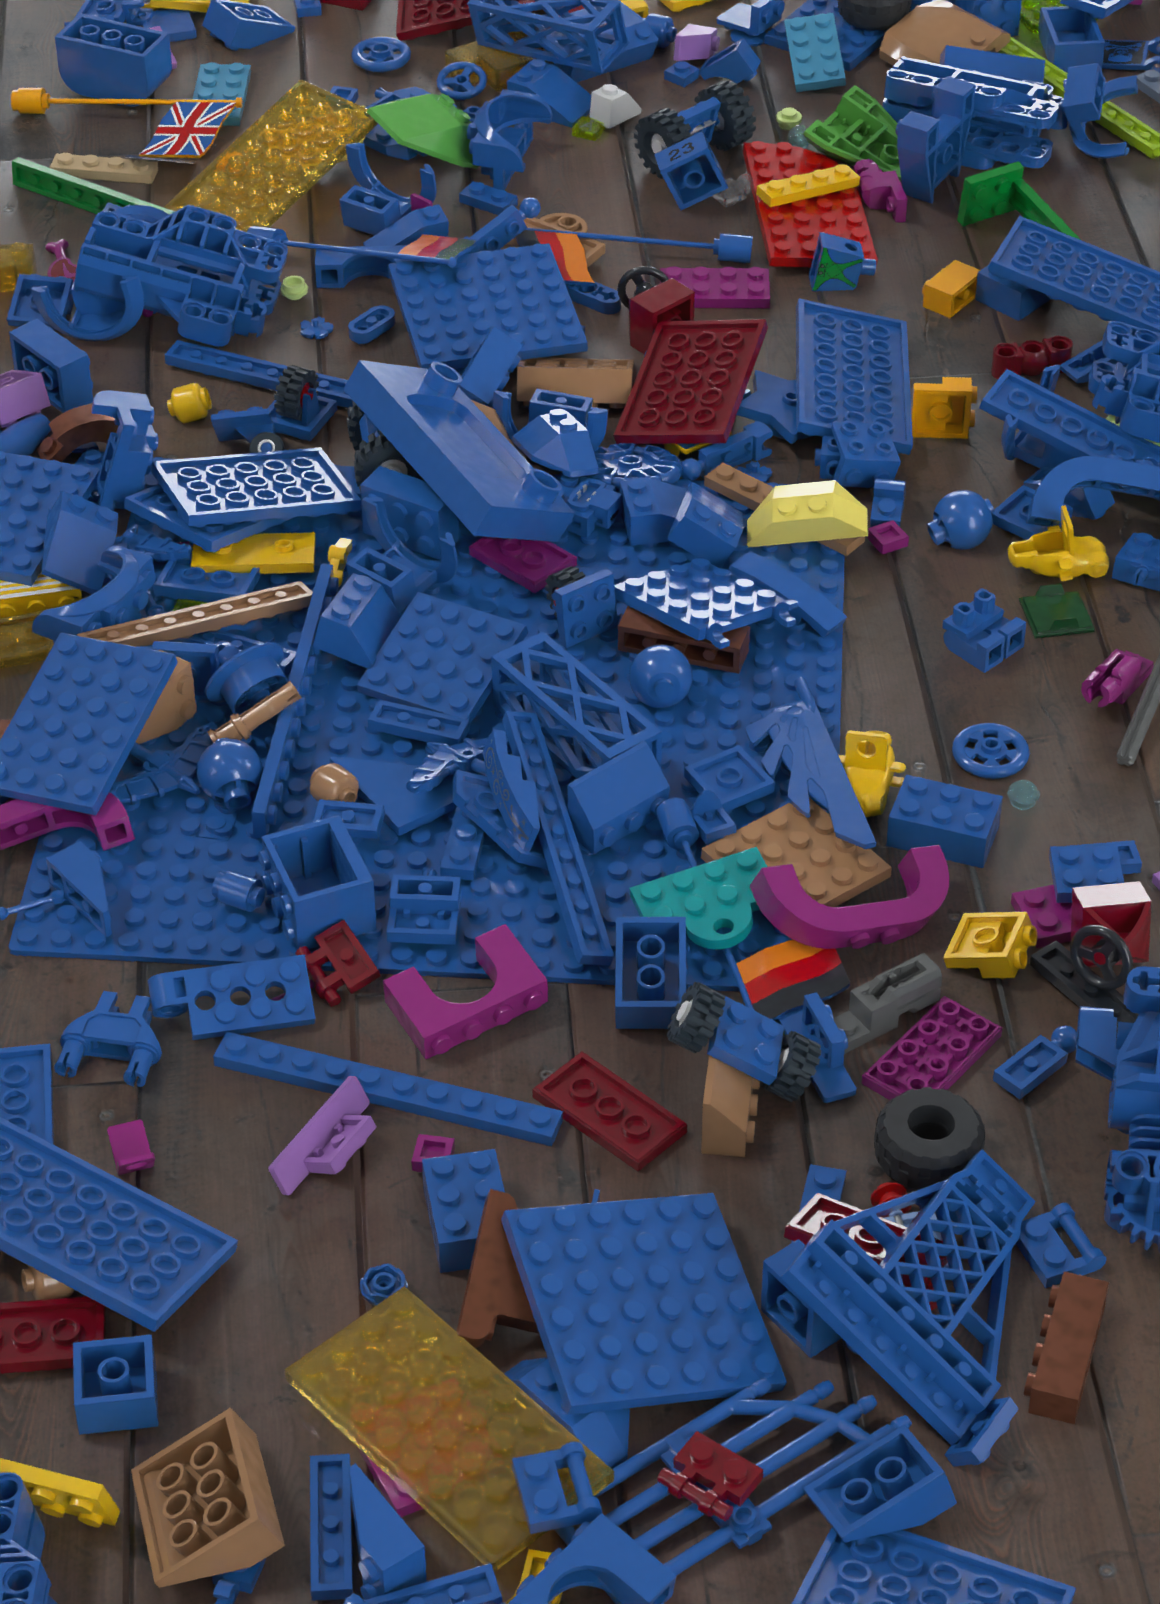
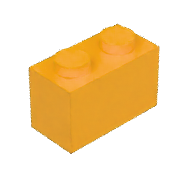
M954 260L925 282L922 289V294L924 295L923 307L948 318L953 317L975 299L977 274L980 270Z

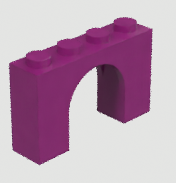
M506 924L475 937L476 960L495 984L492 990L479 1000L469 1003H452L439 998L431 991L414 966L383 980L385 1003L425 1060L437 1054H443L451 1047L466 1040L475 1039L481 1033L498 1025H504L511 1021L512 1018L529 1010H536L542 1004L548 1002V983L546 977Z

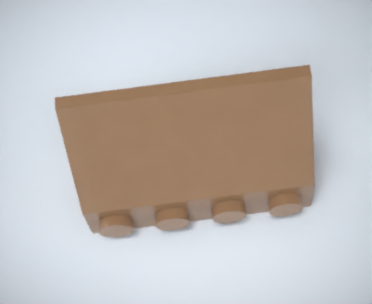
M546 357L520 360L517 366V401H523V406H529V402L538 388L593 398L592 407L595 408L597 403H609V408H624L633 387L634 360Z
M231 1407L131 1469L154 1583L159 1588L249 1568L285 1546L257 1435Z

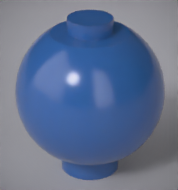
M956 490L948 493L938 502L933 513V521L927 523L926 526L935 545L948 542L951 544L950 547L954 549H972L980 545L990 534L993 525L992 516L995 515V511L988 498L983 499L981 495L970 490Z
M654 645L644 649L635 657L629 671V682L633 693L642 703L653 708H668L681 702L688 694L693 680L692 668L686 656L678 649L668 645Z
M217 739L204 750L199 758L197 778L200 787L214 801L223 803L224 799L225 806L229 810L243 809L251 803V796L257 791L263 773L259 755L249 744L241 740Z

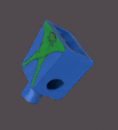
M823 232L819 233L809 273L812 291L854 290L857 287L860 275L874 276L876 260L864 258L862 246L859 242Z

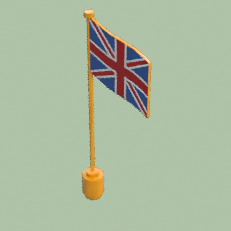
M18 88V90H13L11 94L12 109L20 114H45L46 109L50 108V104L173 105L162 118L151 142L139 154V156L157 158H201L212 146L223 122L235 107L242 108L243 105L242 97H236V100L50 98L49 93H46L44 88Z

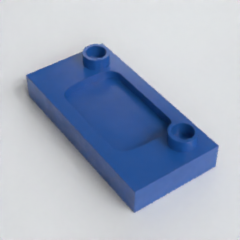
M363 360L358 361L343 390L474 536L559 542L575 515V512L558 495L562 489L560 482L549 473L540 469H534L459 388L462 377L457 371L440 362H432L429 368L425 369Z

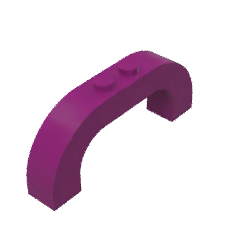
M110 792L106 796L97 815L19 799L0 805V850L64 827H82L92 831L97 836L103 851L135 840L124 806Z
M940 845L911 848L898 865L907 890L906 898L846 907H829L812 899L802 888L792 864L761 868L750 884V888L757 905L773 926L789 938L804 945L822 949L850 946L853 949H859L871 943L891 944L920 931L946 898L949 888V870Z

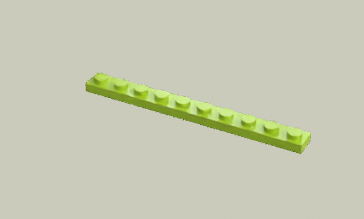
M1010 36V42L998 53L1045 60L1043 83L1053 87V94L1064 98L1063 82L1064 79H1067L1068 73ZM1111 101L1102 104L1100 120H1095L1096 123L1102 125L1129 145L1134 146L1150 158L1160 156V133Z

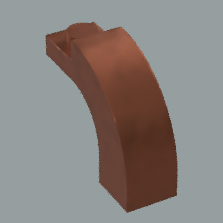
M92 404L79 406L62 413L49 423L53 434L43 440L37 451L41 459L62 462L73 450L89 442L108 443L110 433H117L119 425H115V418L92 414Z

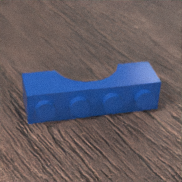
M407 245L350 246L347 248L399 253ZM316 249V287L344 288L351 280L366 275H379L390 279L388 264L411 260Z

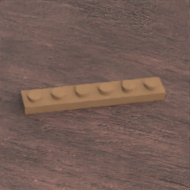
M721 463L704 476V486L754 511L774 488L725 463ZM865 537L817 542L848 556L865 542Z

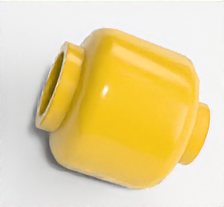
M191 383L174 388L171 392V399L167 400V406L172 417L176 416L181 423H188L207 417L208 410L212 409V402L206 387L202 388L198 383Z

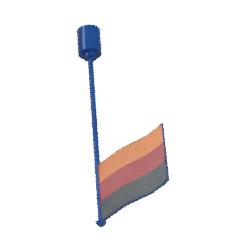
M252 226L247 231V233L279 241L287 247L449 265L450 268H454L457 265V259L476 246V240L422 234L418 240L405 246L399 253L288 241L285 231L278 228ZM245 244L248 248H254L251 245ZM269 252L270 254H273V255H280L279 253H276V252Z
M526 228L515 237L519 247L549 243L564 283L595 286V282L588 272L585 250L579 238L713 249V255H718V261L741 263L751 262L753 236L720 233V239L714 238V244L535 228Z
M682 798L667 799L656 810V816L667 844L673 849H684L691 868L698 866L690 846L697 841L699 831L689 806ZM722 928L716 930L717 933L724 934ZM792 939L765 948L737 964L730 947L723 949L745 1006L774 1021L789 1012L803 1008L804 995L817 992L821 1000L825 1001L850 987V981L836 948L822 949L811 947Z

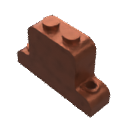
M490 1189L485 1199L453 1345L477 1348L485 1340H492L496 1324L539 1333L501 1222L505 1210L518 1209L515 1199L508 1193Z

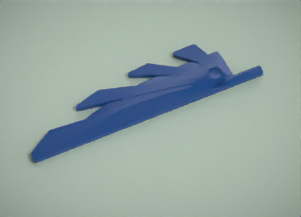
M797 678L794 681V686L800 700L761 712L762 719L745 727L748 739L752 747H756L763 739L770 735L773 743L761 760L762 767L774 780L781 760L784 761L791 772L788 801L806 818L811 817L810 794L829 810L837 838L863 849L876 847L877 842L808 684L804 678Z

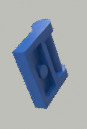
M1065 1202L1056 1205L1050 1212L1023 1220L1021 1222L1020 1237L1015 1243L1045 1288L1060 1284L1064 1271L1083 1276L1099 1270L1107 1261L1103 1252L1092 1245L1074 1219L1075 1212ZM1063 1227L1082 1257L1074 1259L1055 1231L1056 1228Z
M573 1441L566 1443L557 1450L512 1458V1469L530 1534L578 1525L586 1521L592 1522L602 1513L599 1499L593 1496L583 1461L586 1458L582 1443ZM569 1468L578 1499L576 1505L567 1506L558 1469Z

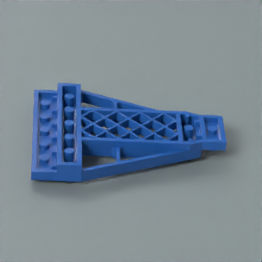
M982 1149L973 1156L963 1171L953 1174L947 1180L837 1221L831 1219L813 1235L780 1278L950 1445H953L961 1439L976 1415L986 1409L1001 1386L996 1380L1012 1247L1020 1237L1022 1220L1036 1201ZM913 1204L920 1207L919 1213L900 1237L879 1218ZM934 1213H936L937 1220L930 1219ZM861 1225L885 1249V1258L878 1265L844 1230ZM933 1231L941 1233L943 1244L935 1242ZM920 1233L921 1241L914 1240ZM955 1234L962 1235L965 1247L957 1246ZM917 1253H925L927 1265H920ZM903 1254L906 1263L898 1262ZM939 1255L946 1256L949 1268H942ZM961 1258L968 1259L971 1271L963 1270ZM901 1274L909 1275L911 1287L903 1286ZM923 1277L931 1278L933 1290L925 1288ZM992 1279L986 1323L972 1309L971 1305L988 1281ZM945 1280H952L955 1293L947 1291ZM929 1302H937L939 1315L931 1313ZM959 1322L984 1345L981 1365L951 1336Z

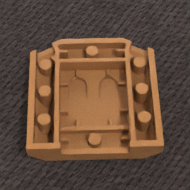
M935 0L916 6L885 32L879 51V58L893 66L898 60H901L902 56L940 64V55L946 45L998 53L1010 42L1011 34L946 0Z

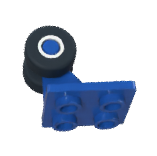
M250 407L247 411L221 410L218 414L210 415L218 441L246 439L250 443V453L285 450L282 439L276 435L269 409Z

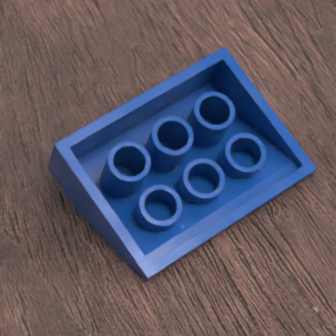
M614 0L619 1L621 4L629 45L603 73H597L554 62L553 64L575 82H580L651 59L659 40L648 22L620 0ZM585 8L571 12L573 16L590 14ZM613 28L602 32L614 36ZM551 33L553 37L565 36L563 33ZM601 42L606 47V49H608L611 45ZM576 43L561 45L568 54L582 49Z

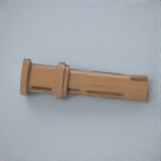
M289 681L241 715L238 713L231 715L228 722L215 731L210 729L207 733L213 743L220 738L247 740L252 735V730L302 697L295 686H293V683Z

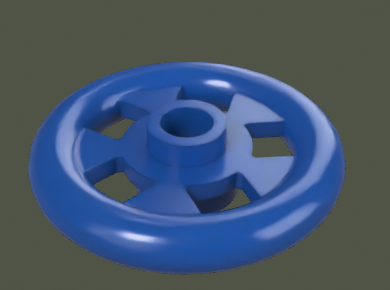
M373 37L359 42L353 48L351 57L353 62L364 70L388 72L403 67L410 60L411 51L407 44L401 40L391 37ZM400 51L401 54H394L393 52Z
M980 723L969 726L955 737L952 744L953 757L962 769L972 775L988 779H1000L1016 774L1025 767L1030 755L1028 743L1020 733L1008 726L997 723ZM983 736H996L997 738H995V737H987V738H984ZM969 741L976 743L974 749L965 746ZM1012 743L1016 749L1007 750L1006 744ZM978 757L984 764L977 763L973 759ZM1004 758L1010 761L1009 763L1004 765H1000L998 763Z

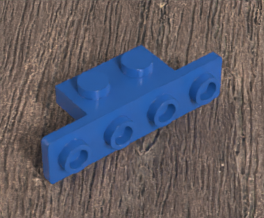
M817 992L804 995L803 1008L789 1012L777 1019V1022L784 1026L783 1033L785 1035H788L790 1031H795L820 1044L821 1055L818 1057L820 1062L819 1065L815 1066L817 1071L814 1076H811L810 1080L824 1103L855 1096L857 1088L843 1065L844 1052L848 1048L846 1033L842 1028L838 1029L830 1006L828 1004L824 1005Z

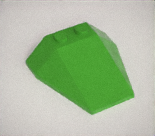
M856 85L842 96L836 111L823 123L817 119L804 131L803 135L806 141L828 157L854 166L856 162L862 159H871L877 163L882 172L896 171L901 181L897 150L898 135L895 132L898 123L875 98Z
M424 94L368 108L367 113L398 144L461 167L478 168L477 165H473V155L469 153L470 139H467V128L472 123L470 121L471 118L464 111L457 109L453 105V99L445 94Z

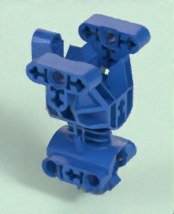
M1142 966L1136 967L1129 972L1123 995V1001L1127 1009L1139 1014L1135 1023L1118 1022L1117 1030V1017H1113L1114 1009L1080 1006L1075 1062L1111 1081L1108 1128H1114L1124 1134H1129L1128 1150H1110L1104 1191V1200H1107L1104 1219L1108 1226L1117 1230L1119 1234L1128 1230L1132 1232L1129 1241L1131 1244L1141 1238L1144 1240V1250L1147 1251L1152 1243H1156L1160 1253V968Z

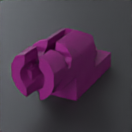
M862 159L856 162L854 170L857 174H860L858 190L866 205L870 209H887L888 213H892L895 223L906 222L907 197L896 171L882 172L877 163L871 159Z
M1115 649L1084 680L1081 687L1082 695L1089 704L1096 697H1103L1099 701L1098 707H1104L1113 701L1122 705L1151 674L1154 662L1127 650L1124 652Z

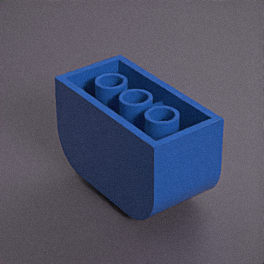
M80 13L55 36L58 68L61 78L72 91L94 99H147L169 78L172 72L169 33ZM117 104V105L134 107V106H139V105H141V104Z

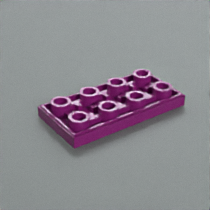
M943 996L862 1075V1085L889 1100L894 1099L905 1091L911 1089L918 1090L922 1087L948 1090L1002 1036V1027Z

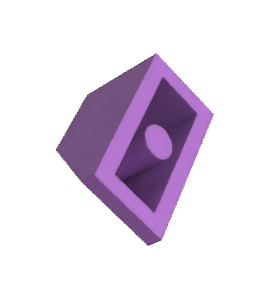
M688 24L675 37L673 60L709 59L719 49L720 37L717 36V28Z

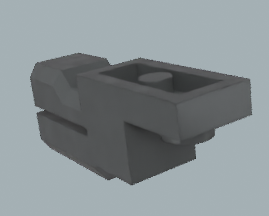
M922 953L851 990L849 1011L834 1018L838 1029L842 1028L847 1036L848 1048L844 1054L897 1028L899 1015L907 1011L916 1013L939 1001L942 984L940 967L925 953Z

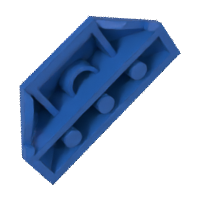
M555 409L551 410L549 414L539 415L512 436L513 442L533 462L549 469L563 471L565 476L572 478L599 473L588 430L566 410Z
M548 1357L522 1360L493 1381L496 1389L560 1447L573 1441L582 1443L586 1458L583 1461L585 1469L595 1479L628 1459L630 1408L567 1415Z

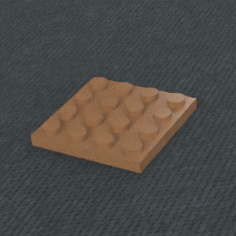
M809 798L810 818H806L791 803H788L736 830V833L727 835L702 848L701 858L707 863L757 847L767 867L792 864L804 891L815 901L829 907H836L890 878L892 867L871 849H863L837 838L830 815L811 798Z

